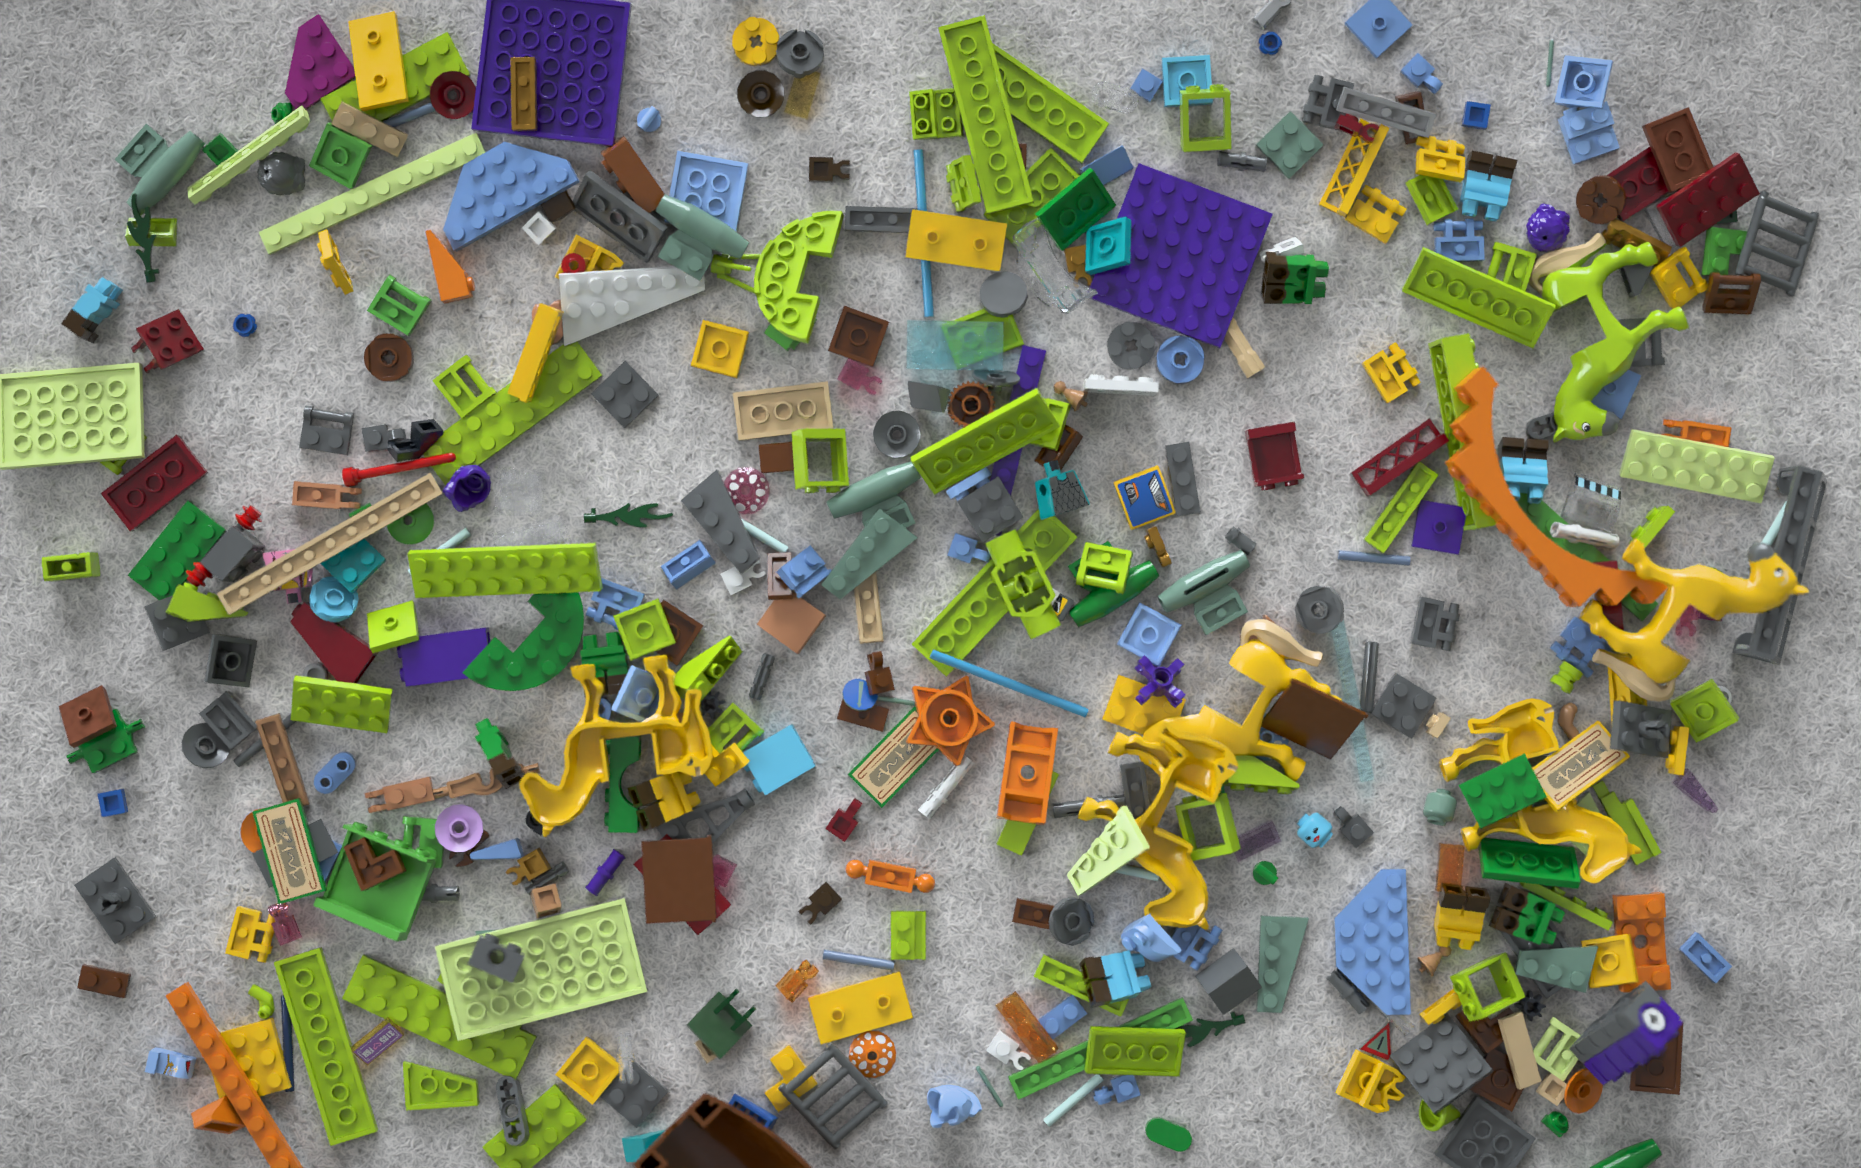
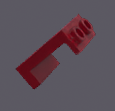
M1295 421L1245 431L1254 486H1261V491L1275 489V484L1283 482L1285 487L1298 485L1299 480L1304 479L1295 437V431H1297Z

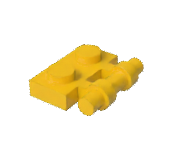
M1418 136L1416 145L1422 146L1425 149L1420 148L1416 152L1415 174L1461 183L1465 175V157L1458 156L1456 153L1463 154L1465 145L1457 144L1456 141L1449 139L1447 141L1437 140L1434 136H1429V138ZM1436 149L1445 151V153L1437 152Z
M1365 185L1361 193L1369 198L1366 203L1357 198L1345 221L1386 244L1399 223L1391 218L1392 214L1395 212L1402 217L1407 208L1400 205V201L1394 198L1391 200L1381 194V190L1375 187L1373 189ZM1375 201L1387 208L1384 214L1372 207Z
M1397 342L1388 346L1393 354L1392 356L1387 357L1384 350L1361 363L1386 404L1408 391L1403 383L1406 380H1409L1412 387L1421 383L1416 375L1418 373L1415 367H1411L1405 357L1407 355L1404 349H1400ZM1396 361L1404 372L1400 376L1392 365Z
M238 906L225 954L250 959L252 951L259 952L257 961L266 963L268 954L272 952L273 946H271L273 934L277 932L278 925L276 923L278 915L269 914L267 922L260 921L262 911ZM258 930L264 931L261 943L255 942Z

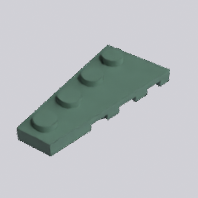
M879 508L821 585L836 597L842 599L918 537Z
M1260 915L1258 982L1262 988L1257 991V1012H1282L1308 924V917Z

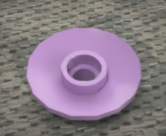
M463 804L452 805L444 809L435 823V835L439 843L447 850L453 852H465L473 848L480 841L483 833V822L479 814L472 807ZM462 824L464 827L463 832L456 833L454 830L455 825Z

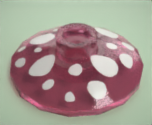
M750 467L738 468L732 471L724 481L731 499L740 514H753L761 510L768 501L770 494L769 483L766 477L757 469ZM743 486L750 488L749 494H742L741 489Z

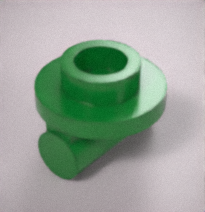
M279 102L273 107L271 118L275 124L292 113V103Z
M1261 861L1253 868V877L1261 885H1273L1278 879L1276 867L1271 862Z
M1558 1111L1546 1114L1541 1120L1559 1138L1569 1129L1567 1118Z

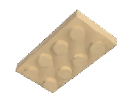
M828 381L733 393L739 441L792 435L793 431L802 428L834 429Z

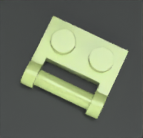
M1552 1017L1549 1021L1550 1026L1533 1049L1538 1065L1562 1081H1565L1579 1060L1569 1048L1581 1035ZM1561 1030L1564 1034L1545 1061L1541 1058V1055L1557 1031Z

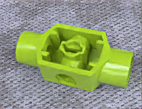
M1014 529L985 543L995 564V568L991 572L994 582L1010 615L1021 618L1030 639L1059 627L1061 624L1051 605L1052 600L1056 596L1036 553L1025 550L1016 530Z

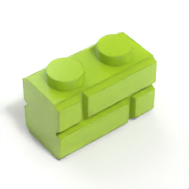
M96 552L42 557L41 560L44 581L54 582L100 577L101 574L99 555Z

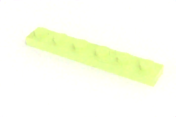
M300 106L187 188L189 200L194 205L200 201H206L219 187L224 188L237 174L245 173L251 164L257 160L265 159L276 146H283L290 136L296 132L304 131L310 123L309 115L305 108Z

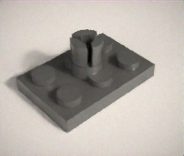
M1614 701L1610 749L1658 758H1668L1672 710L1624 701Z
M116 857L74 885L114 944H117L156 917Z

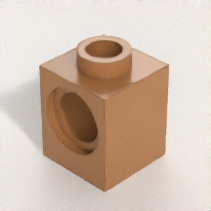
M556 884L532 889L531 899L536 919L560 913L562 906Z

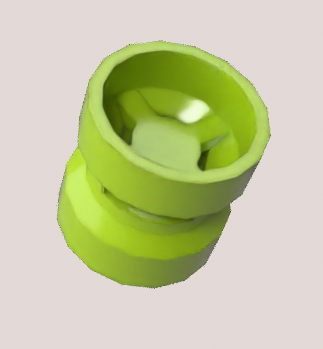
M1563 661L1559 666L1560 671L1552 676L1550 682L1554 685H1559L1562 687V691L1570 694L1574 689L1573 684L1582 678L1583 673L1571 664Z

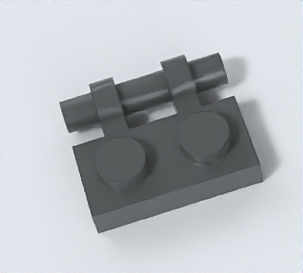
M1314 75L1313 82L1310 83L1308 92H1310L1308 102L1304 104L1303 108L1305 113L1303 122L1312 124L1314 115L1321 116L1319 126L1338 130L1334 127L1340 114L1346 115V113L1336 110L1343 87L1354 89L1355 83L1331 78L1329 86L1322 85L1324 77ZM1319 95L1326 96L1323 107L1317 106Z
M1419 597L1410 643L1436 648L1437 639L1443 640L1441 650L1451 651L1452 642L1455 643L1456 635H1454L1456 621L1459 622L1460 614H1458L1460 605L1450 603L1449 612L1443 611L1445 601ZM1441 618L1447 619L1444 633L1439 632Z

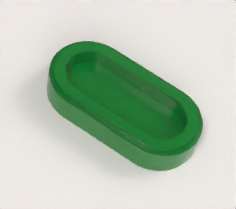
M1152 1118L1145 1126L1146 1135L1151 1141L1178 1152L1185 1151L1192 1143L1191 1134L1186 1128L1163 1118Z

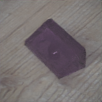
M1269 820L1238 835L1241 849L1234 852L1239 862L1281 842L1273 821Z

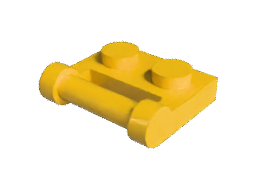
M1686 247L1676 250L1649 273L1671 309L1678 306L1681 308L1698 293L1706 291L1709 285L1706 279H1702L1689 257L1690 252ZM1678 262L1682 263L1694 283L1690 287H1688L1676 267Z

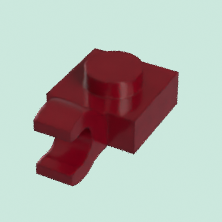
M1340 114L1335 124V129L1354 137L1358 136L1367 143L1374 141V138L1368 136L1367 131L1374 130L1377 132L1380 128L1378 125L1369 123L1362 126V123L1358 122L1359 119L1350 114L1345 116Z
M854 798L846 811L839 808L825 829L845 842L859 822L853 817L861 807L862 802Z

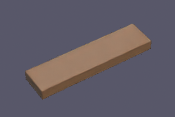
M280 713L256 720L255 723L282 802L301 798L303 806L309 805L310 802Z

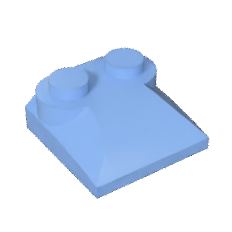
M1565 55L1555 103L1557 105H1564L1567 108L1603 109L1613 61Z
M1150 914L1131 922L1123 929L1121 934L1122 944L1127 950L1139 951L1145 958L1153 962L1162 961L1181 951L1179 946Z

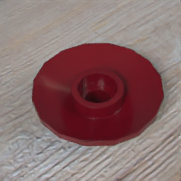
M448 71L441 73L430 86L429 97L431 104L436 112L445 118H463L474 109L476 87L470 77L462 72ZM451 90L456 93V98L453 100L448 97V92Z

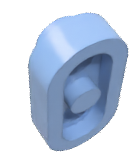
M985 467L951 487L946 493L950 499L955 497L958 501L969 494L968 489L974 485L980 488L990 482L988 477L991 476V473Z

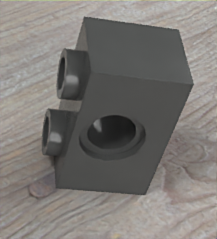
M488 933L485 936L480 935L468 965L513 983L525 956V953L521 952L522 948L512 943H509L508 946L499 943L500 938ZM495 950H499L504 954V960L500 963L493 962L490 957L491 953Z

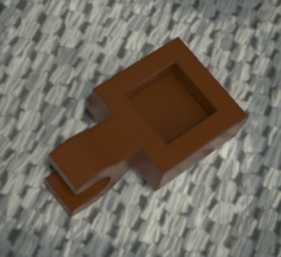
M877 651L868 654L867 659L871 670L864 673L870 696L895 690L890 667L883 668L882 652Z

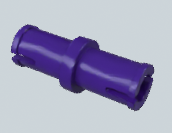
M613 849L603 865L597 867V873L585 888L593 895L598 896L608 880L614 878V872L626 857L616 849Z

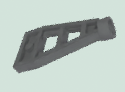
M743 789L736 795L693 808V811L665 822L656 828L662 838L668 834L671 839H688L692 837L686 829V824L689 821L702 818L709 826V832L705 837L712 835L713 844L745 810L754 806L755 803L748 791ZM738 798H739V800H740V802L742 803L743 806H740V805L738 804V802H737ZM719 807H725L729 817L723 823L716 826L709 813Z

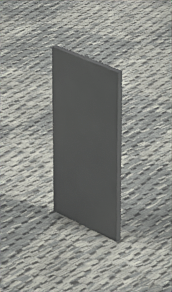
M322 819L309 824L319 862L337 854L338 851ZM262 848L252 853L270 888L273 886Z

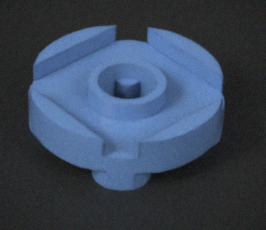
M1173 336L1160 346L1156 355L1157 368L1160 374L1168 381L1175 384L1188 383L1201 373L1204 365V351L1201 345L1193 338ZM1178 353L1180 356H1186L1184 366L1175 364V354Z

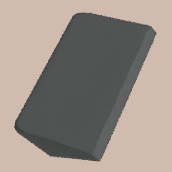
M908 381L911 407L945 413L950 389L938 385Z

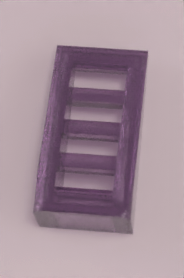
M1685 768L1684 775H1677L1672 781L1676 788L1707 812L1716 813L1719 810L1689 769Z

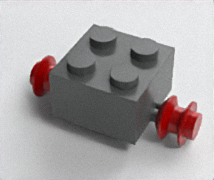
M251 505L248 508L243 506L245 512L242 515H235L238 522L237 525L231 526L200 562H193L195 567L193 571L186 570V573L189 575L187 580L196 587L200 585L205 587L204 580L206 578L212 579V573L222 582L240 581L248 572L247 566L251 562L256 563L263 556L264 552L261 550L265 545L248 531L255 530L253 524L256 521L262 522L260 518L262 514Z

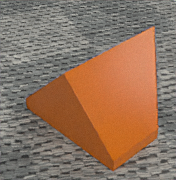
M227 1096L191 1113L195 1129L231 1134L245 1127Z

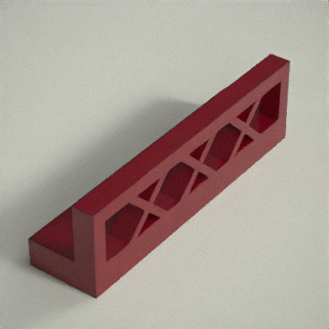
M1429 418L1352 471L1351 474L1366 496H1370L1446 444L1449 439L1444 433H1439ZM1428 426L1435 435V438L1429 442L1418 441L1420 430ZM1416 434L1415 440L1409 439ZM1405 441L1414 443L1413 453L1409 456L1399 454L1400 445ZM1418 444H1423V445H1424V446H1422L1421 448H1419V449L1417 450V445H1418ZM1394 448H1396V454H1395V453H1389V452L1392 451ZM1384 455L1395 456L1393 467L1390 469L1379 468L1381 457ZM1398 457L1405 458L1399 463H1397ZM1377 461L1376 467L1370 466ZM1366 468L1375 470L1374 480L1367 485L1358 475V473ZM1378 471H1383L1384 473L1378 477Z

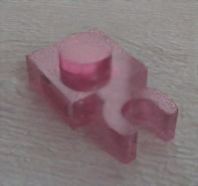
M849 358L837 378L838 381L859 391L861 385L864 386L870 395L876 394L874 390L870 389V384L872 382L882 383V380L876 376L868 377L869 369Z
M1691 604L1686 607L1678 618L1680 623L1676 626V635H1682V628L1684 626L1689 628V636L1695 635L1696 627L1692 620L1700 619L1699 609Z
M716 854L713 858L714 884L720 891L719 885L723 887L728 885L737 864Z
M276 903L268 906L270 915L276 921L272 923V927L280 946L302 937L294 915H288L287 903Z

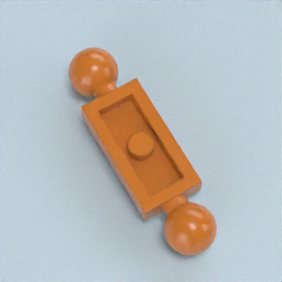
M870 859L868 867L864 866L859 860H851L846 865V873L850 878L857 879L861 876H866L865 884L908 893H912L913 886H917L918 890L923 893L931 892L935 887V880L930 874H922L916 877L915 868Z

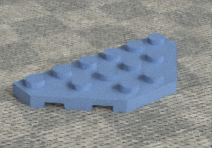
M503 142L463 165L443 230L453 250L458 252L578 184L580 181L567 159Z
M1381 869L1334 918L1336 967L1386 1015H1411L1406 869Z

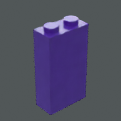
M489 627L419 636L418 641L397 646L398 657L402 658L403 668H400L401 681L405 682L407 687L467 679L468 677L462 674V672L491 642Z

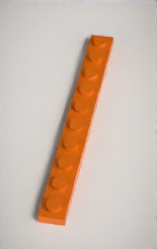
M187 982L165 995L270 1167L303 1168L190 983Z

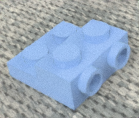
M1607 101L1604 102L1603 109L1585 108L1578 111L1577 107L1563 111L1564 116L1558 119L1573 164L1620 148L1612 126L1615 123Z
M631 665L611 709L643 722L653 716L658 708L659 689L650 672Z

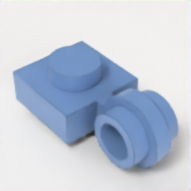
M1121 1075L1110 1079L1112 1089L1108 1090L1107 1086L1101 1087V1090L1099 1088L1095 1089L1093 1098L1098 1102V1105H1102L1112 1101L1111 1096L1114 1094L1118 1103L1135 1098L1141 1094L1134 1075Z

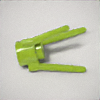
M714 254L711 272L716 273L717 278L726 280L755 294L754 288L727 275L731 274L732 269L751 271V267L735 264L731 259L738 258L727 254ZM743 254L741 259H759L761 254Z

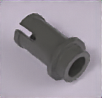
M1233 526L1225 536L1228 540L1227 543L1234 544L1245 552L1246 555H1249L1257 543L1240 532L1241 529L1239 527L1236 529Z

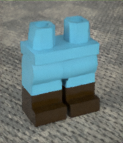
M1472 150L1467 157L1460 202H1463L1462 215L1475 217L1478 206L1486 207L1484 219L1496 222L1502 210L1507 206L1513 172L1516 169L1518 160L1497 155L1493 158L1492 154Z
M103 277L95 287L90 284L87 285L85 291L88 293L80 297L61 323V325L78 337L93 344L99 337L94 331L103 319L111 315L112 308H118L120 303L116 299L123 291L116 284Z
M1502 437L1498 444L1497 456L1499 466L1506 484L1516 501L1519 500L1520 493H1527L1529 503L1539 504L1543 499L1544 490L1548 485L1547 451L1549 449V440L1527 439L1524 443V438Z
M1129 950L1095 958L1093 956L1087 957L1079 963L1084 984H1088L1086 991L1091 1008L1136 998L1141 992L1151 987L1148 975L1140 977L1136 975L1135 969L1145 966L1144 957L1141 953L1131 954Z

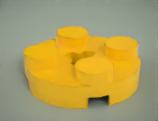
M749 17L736 27L732 37V46L740 61L749 66H761L770 63L776 57L777 44L780 37L775 26L768 20ZM760 36L762 46L751 47L752 42L750 39Z

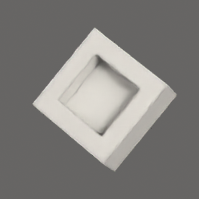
M538 211L522 229L538 245H541L557 227L549 221L542 211Z

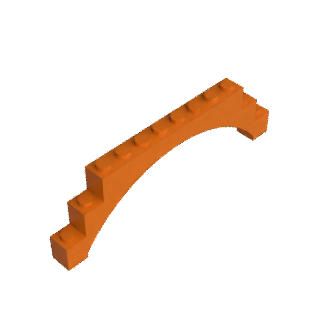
M1483 366L1474 369L1454 388L1458 393L1459 400L1469 405V407L1449 425L1453 430L1455 438L1465 443L1445 462L1449 468L1448 472L1456 480L1461 481L1465 486V492L1481 504L1480 509L1483 513L1495 520L1497 529L1501 533L1508 535L1512 540V546L1528 558V564L1542 574L1545 584L1556 590L1560 601L1564 605L1580 607L1594 593L1596 600L1602 605H1617L1629 592H1631L1630 596L1637 603L1652 604L1667 589V585L1653 580L1641 579L1637 576L1636 571L1612 569L1578 558L1547 538L1528 519L1506 484L1495 450L1492 430V405L1494 389L1499 384Z

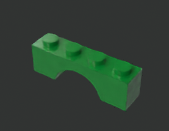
M641 735L613 738L606 741L608 755H610L609 788L605 789V802L609 803V812H605L604 826L608 827V832L638 833L640 821L636 811L640 810V807L634 808V805L625 797L621 781L627 767L641 760Z

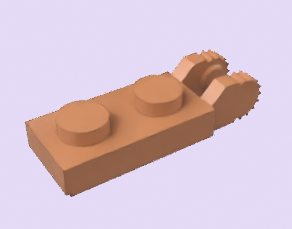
M294 481L292 505L332 509H358L361 506L360 503L342 502L343 493H350L351 495L362 494V489L335 484Z
M430 776L382 787L383 789L364 793L365 798L369 799L383 794L386 804L370 806L368 808L369 813L385 809L389 811L436 800Z

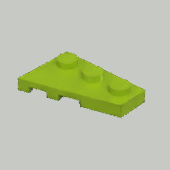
M407 1061L403 1062L406 1110L479 1105L478 1080Z

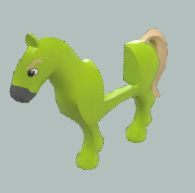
M1597 233L1585 244L1560 248L1535 259L1528 284L1542 296V299L1555 304L1553 313L1587 297L1606 336V339L1586 347L1570 357L1573 367L1561 385L1555 399L1554 418L1558 429L1553 437L1554 443L1565 437L1572 440H1583L1615 433L1619 427V417L1614 412L1598 408L1591 402L1604 386L1616 381L1630 369L1637 350L1652 333L1665 328H1673L1680 332L1689 329L1684 312L1678 306L1668 313L1655 310L1635 329L1628 330L1612 315L1603 299V283L1615 270L1628 265L1641 264L1649 267L1658 263L1656 254L1649 242H1645L1637 247L1627 244L1615 253L1599 254L1590 266L1581 267L1589 258L1607 245L1604 236L1601 233ZM1546 277L1543 284H1541L1540 279Z

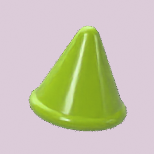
M1423 1099L1419 1107L1421 1124L1426 1130L1431 1132L1440 1130L1443 1126L1456 1120L1461 1115L1460 1111L1452 1104H1449L1436 1115Z

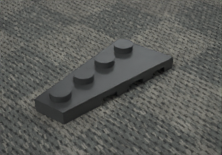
M716 469L686 495L681 502L738 571L743 574L760 559V556L741 520L742 518L731 499V495L722 480L719 470Z

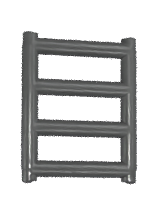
M1760 191L1735 275L1744 276L1745 274L1750 276L1751 274H1760L1762 282L1785 290L1788 296L1793 297L1808 255L1819 213H1808L1769 197V193L1766 191ZM1765 207H1770L1806 222L1803 236L1762 220ZM1758 229L1800 245L1796 259L1755 243ZM1751 252L1793 268L1789 281L1749 266L1748 262Z
M829 1042L825 1047L826 1051L787 1085L785 1083L781 1084L778 1090L834 1149H837L841 1145L840 1141L879 1107L884 1108L887 1106L888 1102L840 1049L832 1042ZM834 1057L842 1067L801 1101L793 1091ZM849 1074L857 1084L817 1118L809 1108ZM865 1091L872 1098V1101L836 1133L832 1134L825 1124L859 1094Z

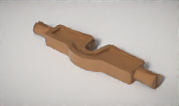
M538 763L525 767L523 764H519L525 774L529 772L540 773V768L530 771V769L539 767ZM491 769L489 771L491 782L487 786L483 784L481 775L474 773L464 778L447 782V786L433 789V793L443 791V793L434 795L435 799L448 795L450 798H455L471 793L489 795L499 791L503 785L495 777Z

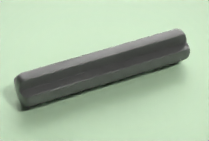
M1370 641L1365 643L1359 708L1364 712H1372L1374 708L1379 643Z

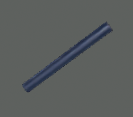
M281 995L283 1056L292 1086L289 1089H285V1092L295 1091L292 1020L284 995Z

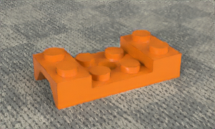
M1013 721L1010 722L996 818L1038 825L1045 824L1058 728H1039L1022 725ZM1025 766L1033 768L1034 777L1031 779L1023 778L1021 769Z
M1665 893L1612 895L1615 936L1631 935L1639 982L1619 985V991L1623 993L1630 992L1645 981L1654 990H1670V965L1667 964L1664 931V918L1666 917ZM1638 935L1646 937V945L1642 948H1637L1634 944V940Z

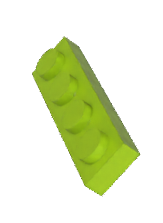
M1421 462L1415 464L1363 540L1379 552L1385 553L1438 477V474Z
M1519 882L1522 887L1608 931L1613 923L1607 917L1608 913L1598 907H1595L1594 910L1586 907V901L1576 896L1573 899L1565 896L1566 891L1559 887L1552 886L1549 888L1545 885Z
M1043 954L1033 976L1089 1002L1086 991L1088 984H1084L1082 972ZM1129 999L1099 1007L1121 1017Z

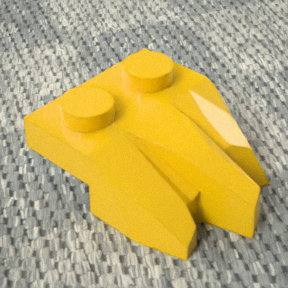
M577 234L565 254L566 256L570 253H576L582 256L586 264L584 272L613 270L614 267L620 268L624 264L614 253ZM571 261L569 264L570 269H577L578 263ZM561 264L554 276L559 279V273H564Z
M1355 1049L1335 1093L1373 1112H1387L1390 1109L1387 1103L1388 1099L1400 1101L1405 1096L1395 1085L1397 1082H1403L1406 1077L1392 1066Z

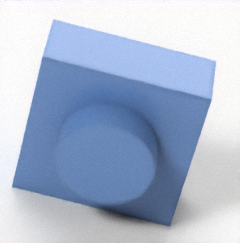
M1142 68L1130 91L1150 102L1163 81Z

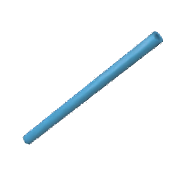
M918 149L914 150L917 210L927 211L923 150ZM921 260L924 317H934L930 261Z
M934 649L931 652L930 659L1082 717L1087 716L1089 709Z

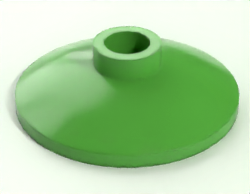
M426 503L387 525V529L391 536L400 543L408 545L420 543L430 535L433 529V512ZM407 516H411L413 519L410 525L405 523Z

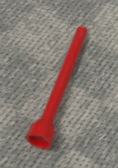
M446 453L363 470L348 467L343 468L342 477L345 486L351 487L358 485L359 482H362V479L451 463L456 460V455L454 453Z

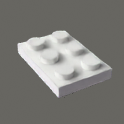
M1090 375L1089 379H1085L1083 382L1084 392L1145 396L1156 395L1159 382H1153V378L1139 377L1136 381H1129L1127 376H1114L1112 380H1104V375Z

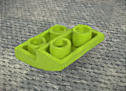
M954 88L909 92L913 140L963 137L962 118Z

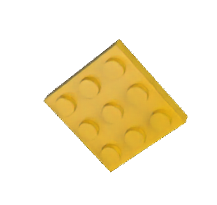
M273 1017L220 1032L259 1097L292 1087ZM212 1073L219 1099L227 1096Z

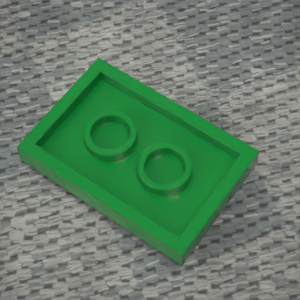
M1088 168L1036 212L1035 215L1057 248L1063 251L1112 210L1116 204L1094 170Z
M1525 753L1459 785L1481 829L1547 798Z

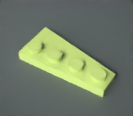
M1123 806L1117 811L1116 817L1109 821L1104 828V832L1093 841L1087 853L1083 854L1068 872L1067 877L1078 896L1083 895L1150 848L1127 806Z

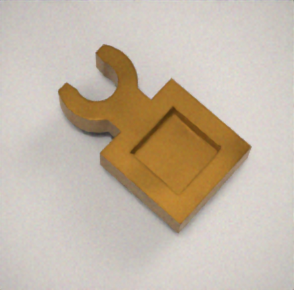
M1086 245L1066 248L1064 253L1068 273H1076L1073 280L1074 287L1076 289L1079 288L1078 280L1080 278H1085L1087 285L1091 286L1092 279L1085 272Z
M1154 526L1147 529V535L1144 536L1145 542L1149 549L1153 548L1156 552L1161 567L1172 564L1157 527Z
M539 847L518 859L517 861L520 866L509 868L506 874L517 873L518 878L512 882V885H518L524 881L525 875L528 881L551 869V866Z

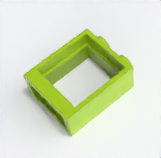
M1223 84L1210 85V89H1200V86L1185 87L1186 90L1179 91L1180 134L1183 152L1231 149L1230 90L1224 88ZM1223 98V136L1189 138L1188 100Z
M802 428L792 432L795 489H804V493H818L819 489H826V493L841 492L840 488L849 486L845 429ZM806 442H830L833 481H809Z
M1227 793L1219 794L1214 803L1203 798L1196 799V795L1181 798L1182 802L1175 805L1182 837L1193 846L1192 853L1190 854L1193 861L1232 854L1241 849ZM1215 804L1224 842L1197 847L1188 809Z
M1506 952L1490 956L1450 976L1453 988L1469 1021L1484 1019L1525 998V994ZM1488 967L1502 998L1482 1008L1468 976Z

